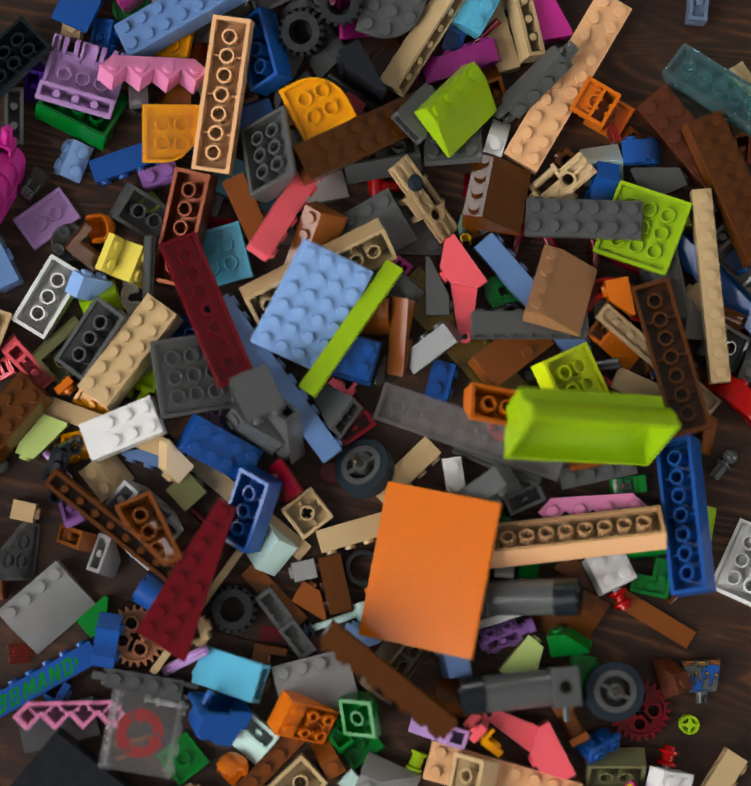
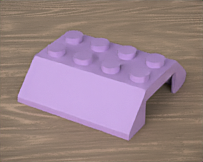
M55 33L51 43L54 49L50 52L35 98L110 120L116 107L122 83L111 91L97 79L99 65L105 61L107 48H102L99 59V45L84 41L82 51L79 53L82 41L77 39L74 53L67 51L70 37L65 36L63 47L61 48L63 35ZM115 50L112 55H118L119 51Z

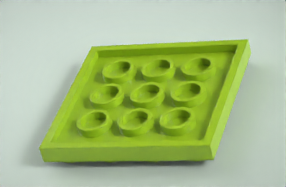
M620 180L612 200L643 201L641 241L597 239L593 253L666 277L691 213L693 203Z

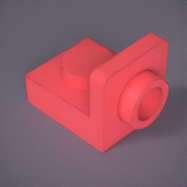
M333 377L326 384L350 396H353L357 391L355 388L357 383H352L346 389V384L340 378L335 379Z
M472 714L463 722V726L471 732L469 739L476 743L488 729L489 722L480 714Z

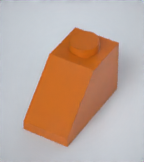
M628 276L604 281L603 286H601L602 297H606V301L627 316H634L636 312Z

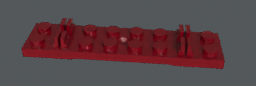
M193 231L163 242L158 247L217 387L221 389L230 385V378L251 370L253 367L198 236ZM205 306L210 307L211 311L209 313L204 311Z

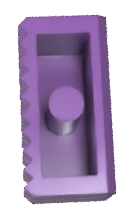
M175 161L157 164L153 168H146V170L138 172L145 192L172 183L174 169L177 167Z

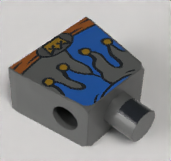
M680 660L681 667L687 671L693 690L688 692H696V703H708L707 692L717 691L720 660Z

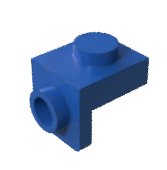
M66 680L56 696L45 692L43 695L46 698L45 702L69 700L74 691L71 689L73 683Z

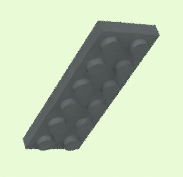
M526 198L524 236L641 241L643 201Z

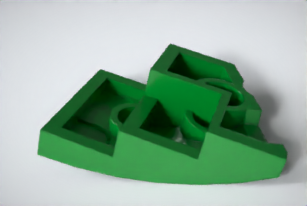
M341 715L338 716L335 727L328 736L337 752L345 757L354 771L363 765L369 751L378 754L386 748L379 737L375 739L345 736Z

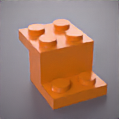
M591 76L587 77L569 108L570 111L585 119L582 124L614 143L617 141L635 109L619 100L622 96L620 93Z

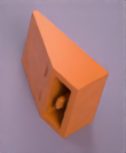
M597 320L589 328L587 338L611 359L619 358L622 368L630 370L640 358Z
M283 690L267 724L275 735L323 745L340 712L300 693Z

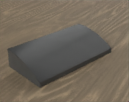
M89 696L74 701H94V697ZM97 716L84 729L77 726L69 717L59 726L76 740L102 734ZM41 717L27 731L19 725L24 753L27 754L41 750L56 731Z

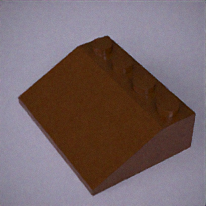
M482 154V162L473 163L462 216V228L520 236L531 172L495 155Z

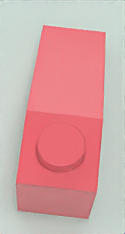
M14 333L2 343L0 348L3 354L22 373L30 375L42 388L45 389L54 381L37 363L32 352Z

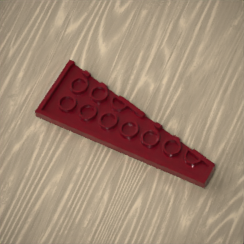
M221 498L215 503L183 554V559L178 562L135 630L183 662L187 659L236 507Z

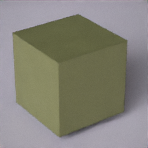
M191 472L179 484L174 482L166 489L185 512H188L209 493L204 487L203 481Z

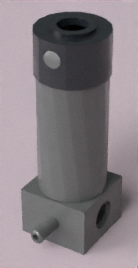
M489 576L481 617L494 615L580 617L583 607L580 577L495 578Z
M577 665L458 677L457 696L462 716L552 707L562 708L563 721L570 722V707L582 706L579 669ZM565 681L567 688L565 691H562L560 686Z

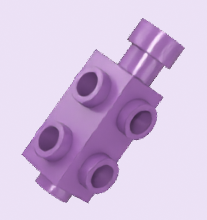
M531 617L525 619L520 624H517L515 618L479 631L481 639L478 640L482 651L486 650L487 654H496L502 648L516 646L523 640L522 635L526 633L532 634L537 632Z

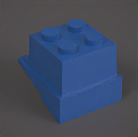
M358 336L331 376L370 387L383 342Z
M209 689L206 693H188V697L193 705L188 719L196 736L204 741L206 739L213 741L218 746L225 745L231 747L240 731L246 729L253 716L247 702L221 692L214 693Z

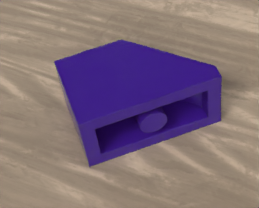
M41 60L24 76V101L34 103L39 101V99L35 98L39 81L43 78L48 60Z

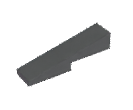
M270 584L254 595L257 603L277 627L279 633L299 659H304L316 650L314 644L307 637Z

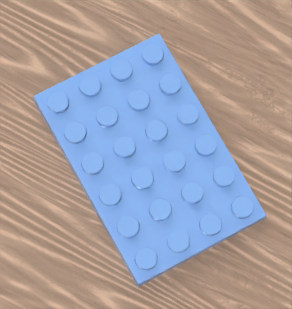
M303 238L250 341L311 369L360 299L374 272L315 242Z

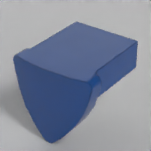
M735 248L724 258L737 272L735 273L737 276L743 275L751 268V266L746 269L743 268Z

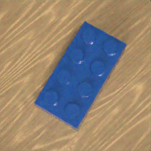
M258 7L244 17L245 19H251L255 23L247 79L252 93L268 96L291 81L293 75L285 46L281 44L283 39H279L281 30H278L279 23L276 11Z
M192 414L175 444V447L234 480L237 478L240 467L256 466L264 452L196 414Z
M254 465L240 467L228 502L236 507L225 540L226 543L244 554L260 552L283 481Z

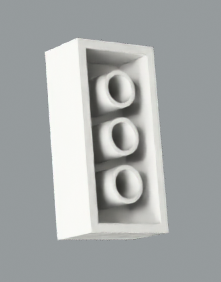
M51 254L11 320L40 338L48 339L74 299L65 289L72 270L78 269L56 255Z
M152 396L144 397L79 424L91 461L100 462L168 434L164 420L160 419L156 398Z

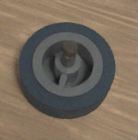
M361 439L349 444L342 450L336 460L334 472L337 482L349 495L359 499H367L378 495L386 489L387 482L393 478L395 466L392 456L382 444L372 439Z
M607 662L596 666L587 675L583 685V697L588 709L598 718L607 721H622L630 718L639 710L644 699V686L639 674L629 665L621 662Z

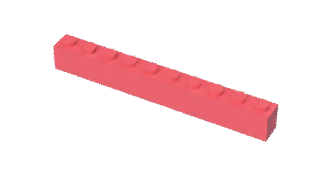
M347 91L345 94L357 117L365 114L366 111L363 109L366 103ZM297 170V174L281 195L278 196L245 248L264 262L269 258H274L279 250L276 248L279 242L283 243L288 236L287 229L289 226L292 228L298 220L296 215L299 211L302 212L305 205L308 204L306 199L308 196L312 197L318 188L315 186L318 181L304 186Z

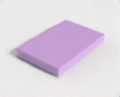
M58 187L12 220L34 251L51 241L53 232L59 226L67 223L75 224L82 217L62 189Z

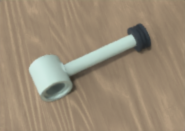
M365 600L353 604V611L314 624L311 621L307 622V624L303 623L304 632L308 638L312 634L315 636V631L327 628L333 619L338 623L357 618L358 623H361Z

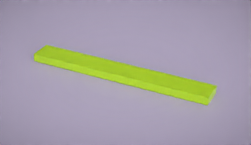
M388 259L385 261L298 387L316 398L404 272L402 268Z

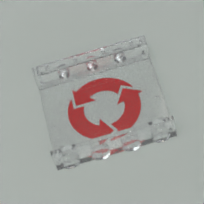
M113 688L98 767L171 779V775H174L175 772L174 757L178 755L179 744H177L178 736H181L183 730L181 719L186 713L185 701Z

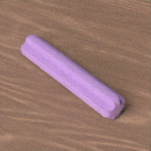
M202 645L189 652L185 662L177 658L164 665L161 671L164 676H168L206 656L210 651L207 645Z

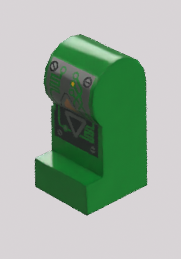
M645 475L609 480L611 494L647 492Z

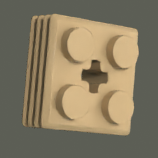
M312 487L307 488L281 508V512L302 539H306L334 517ZM304 508H306L307 510L312 509V512L310 513L312 516L311 518H304L302 516V514L304 513Z

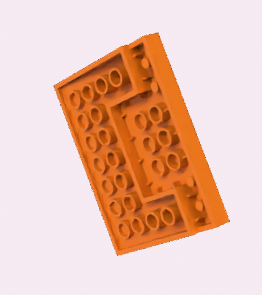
M388 481L358 635L473 660L502 503Z

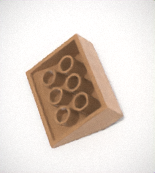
M544 244L522 321L579 337L597 269L563 249Z

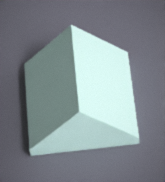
M618 144L580 149V152L593 167L597 161L619 165L621 180L624 181L623 158ZM591 179L585 182L586 187H590Z
M269 523L260 552L250 553L247 556L255 569L276 576L298 549V546Z

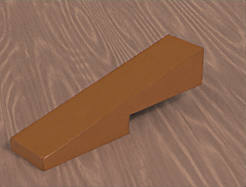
M392 296L387 374L400 377L406 376L412 339H409L416 305L415 300Z

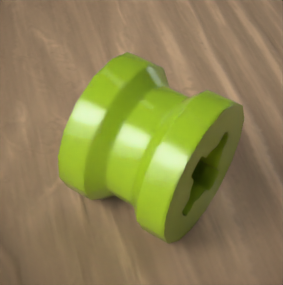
M684 714L679 718L678 727L685 734L692 735L699 730V721L693 715Z

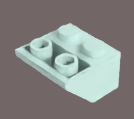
M251 710L253 716L245 730L240 731L232 745L256 765L280 736L275 735L269 725Z

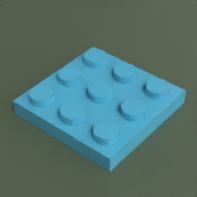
M240 221L208 229L206 232L203 251L218 287L255 277L249 252L245 249L247 244Z

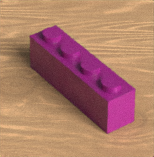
M486 36L480 38L478 43H466L461 45V49L444 51L442 56H430L422 69L426 82L434 87L445 83L465 64L474 61L481 70L503 61L496 40Z

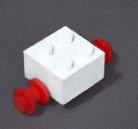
M626 554L586 558L581 562L598 597L613 591L614 593L610 594L609 597L615 599L617 603L615 609L619 608L620 611L631 607L630 603L633 600L626 597L625 592L627 588H620L637 578Z
M664 745V748L659 749L663 753L662 759L657 760V764L662 765V767H649L646 786H692L694 775L681 770L670 769V767L676 768L673 759L679 752L675 751L676 747Z

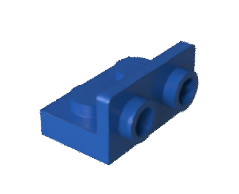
M95 18L89 43L100 46L98 58H100L103 47L107 48V55L105 57L107 59L112 56L115 50L119 51L120 39L113 26L118 22L113 19Z
M437 359L433 361L424 396L447 402L448 398H452L454 387H451L452 380L457 379L459 371L455 363H448Z
M604 726L589 736L590 739L575 746V750L591 765L595 761L602 760L609 752H614L618 749L621 734L617 732L613 735Z

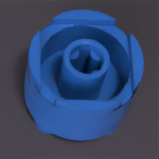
M150 569L130 599L147 611L166 583Z

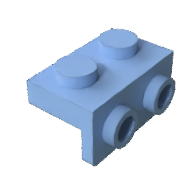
M67 139L61 146L62 153L60 158L54 163L55 170L53 173L75 183H80L94 148L75 139Z

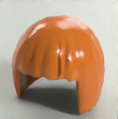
M91 213L85 218L86 223L92 227L87 234L92 244L104 243L109 232L114 234L116 231L115 221L107 214Z
M237 752L224 754L216 764L217 772L232 786H235L242 776H247L249 771L247 759Z

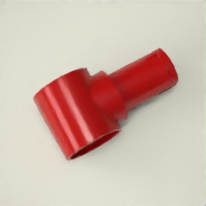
M382 178L367 181L370 198L387 188L391 189L392 193L402 191L395 181L388 182Z

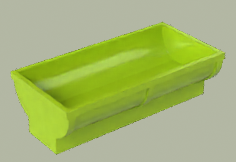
M519 387L506 406L508 422L505 429V452L503 455L504 459L649 466L679 430L681 424L672 409L664 408L662 396Z

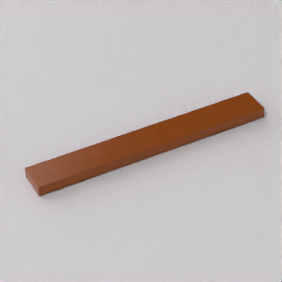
M574 559L558 561L556 563L555 570L569 578L580 577L582 586L597 594L580 561ZM613 591L600 596L613 605L617 604L614 598L609 597L610 594L614 593ZM625 592L626 597L632 598L633 601L630 603L631 607L623 611L687 649L696 633L695 631L631 592Z

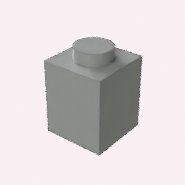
M314 558L293 562L291 567L288 568L290 579L294 578L295 582L318 577Z

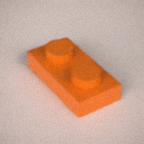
M67 376L54 390L61 396H71L77 390L76 386L79 383L74 378Z

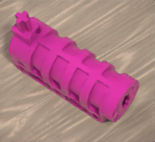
M9 124L1 127L0 224L22 187L26 166L25 156L16 147L17 138L13 137V128Z

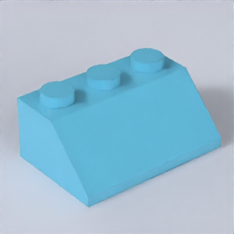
M466 0L451 24L477 39L487 25L500 0Z

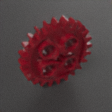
M648 679L643 684L644 699L640 707H642V711L652 722L649 723L637 712L628 719L611 723L612 726L618 725L616 728L617 732L623 730V737L629 734V740L631 741L635 736L638 742L641 741L642 736L646 741H648V735L656 738L654 732L662 733L660 727H667L664 720H670L666 716V713L671 712L670 709L666 708L670 702L664 701L663 694H660L662 692L661 688L655 689V682L649 686ZM652 705H656L658 709L654 715L648 713V709ZM637 719H643L644 724L641 728H635L634 726Z

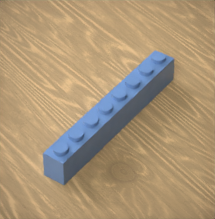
M491 232L478 242L473 249L526 309L535 277L531 278L527 273L529 271L522 262L518 263L515 260V253L510 248L506 249L502 245L503 239L497 233L493 234ZM588 338L552 339L562 352L584 342H587L590 350L592 349L589 345L591 341Z

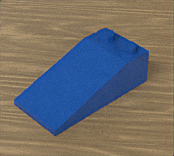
M59 0L52 14V19L87 34L106 0Z

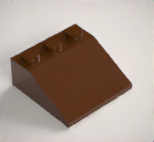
M583 588V607L580 617L533 615L532 620L535 627L548 634L549 628L561 625L562 627H571L588 639L610 604Z

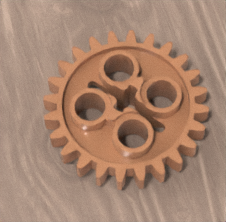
M136 604L132 606V610L128 605L125 606V612L119 609V615H123L122 623H125L123 635L128 638L127 645H122L118 641L117 650H121L122 665L129 661V667H131L136 662L138 668L141 662L147 666L148 659L154 662V655L160 657L161 654L158 650L164 651V649L139 634L141 638L135 641L132 650L128 651L134 639L132 633L136 632L135 630L144 618L147 610H144L141 606L137 609ZM129 618H134L137 621L135 628H131L128 625L127 621ZM137 644L145 646V653L137 652Z

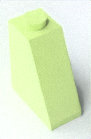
M43 414L19 442L15 453L20 454V459L28 462L31 459L37 460L60 437V434H63L70 427V423Z
M527 634L498 670L501 673L538 670L544 649L541 645L542 640L535 634L532 636Z

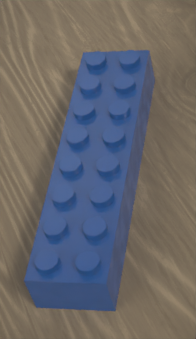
M690 435L670 439L656 456L661 508L667 537L666 555L670 593L672 596L686 597L717 592L700 439Z

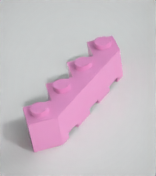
M112 55L99 65L97 79L111 91L126 81L138 92L153 82L165 93L169 92L177 84H180L191 94H195L203 87L205 67L195 59Z
M633 493L549 498L536 513L542 518L562 516L564 512L567 515L590 513L591 511L601 512L646 507L647 505Z
M112 700L27 702L12 718L25 731L40 717L53 730H56L67 717L81 729H84L95 716L110 729L125 713Z

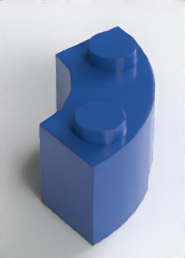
M636 136L625 137V140H621L623 166L648 167L662 165L660 144L655 137L637 139Z
M597 161L594 165L597 173L590 178L589 190L585 189L584 199L612 200L616 186L621 180L619 165Z
M99 612L90 665L113 669L114 663L119 662L121 650H117L119 636L124 634L125 623H122L123 615Z

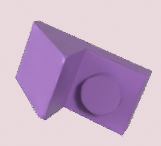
M64 500L59 503L63 522L67 529L85 521L86 518Z

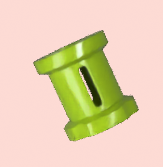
M412 749L410 761L405 767L411 771L421 773L423 761L428 755L419 750Z

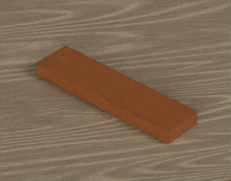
M253 564L241 574L257 593L270 584L299 625L308 618L266 573L255 569Z

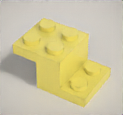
M109 232L95 269L142 289L144 246L127 241Z

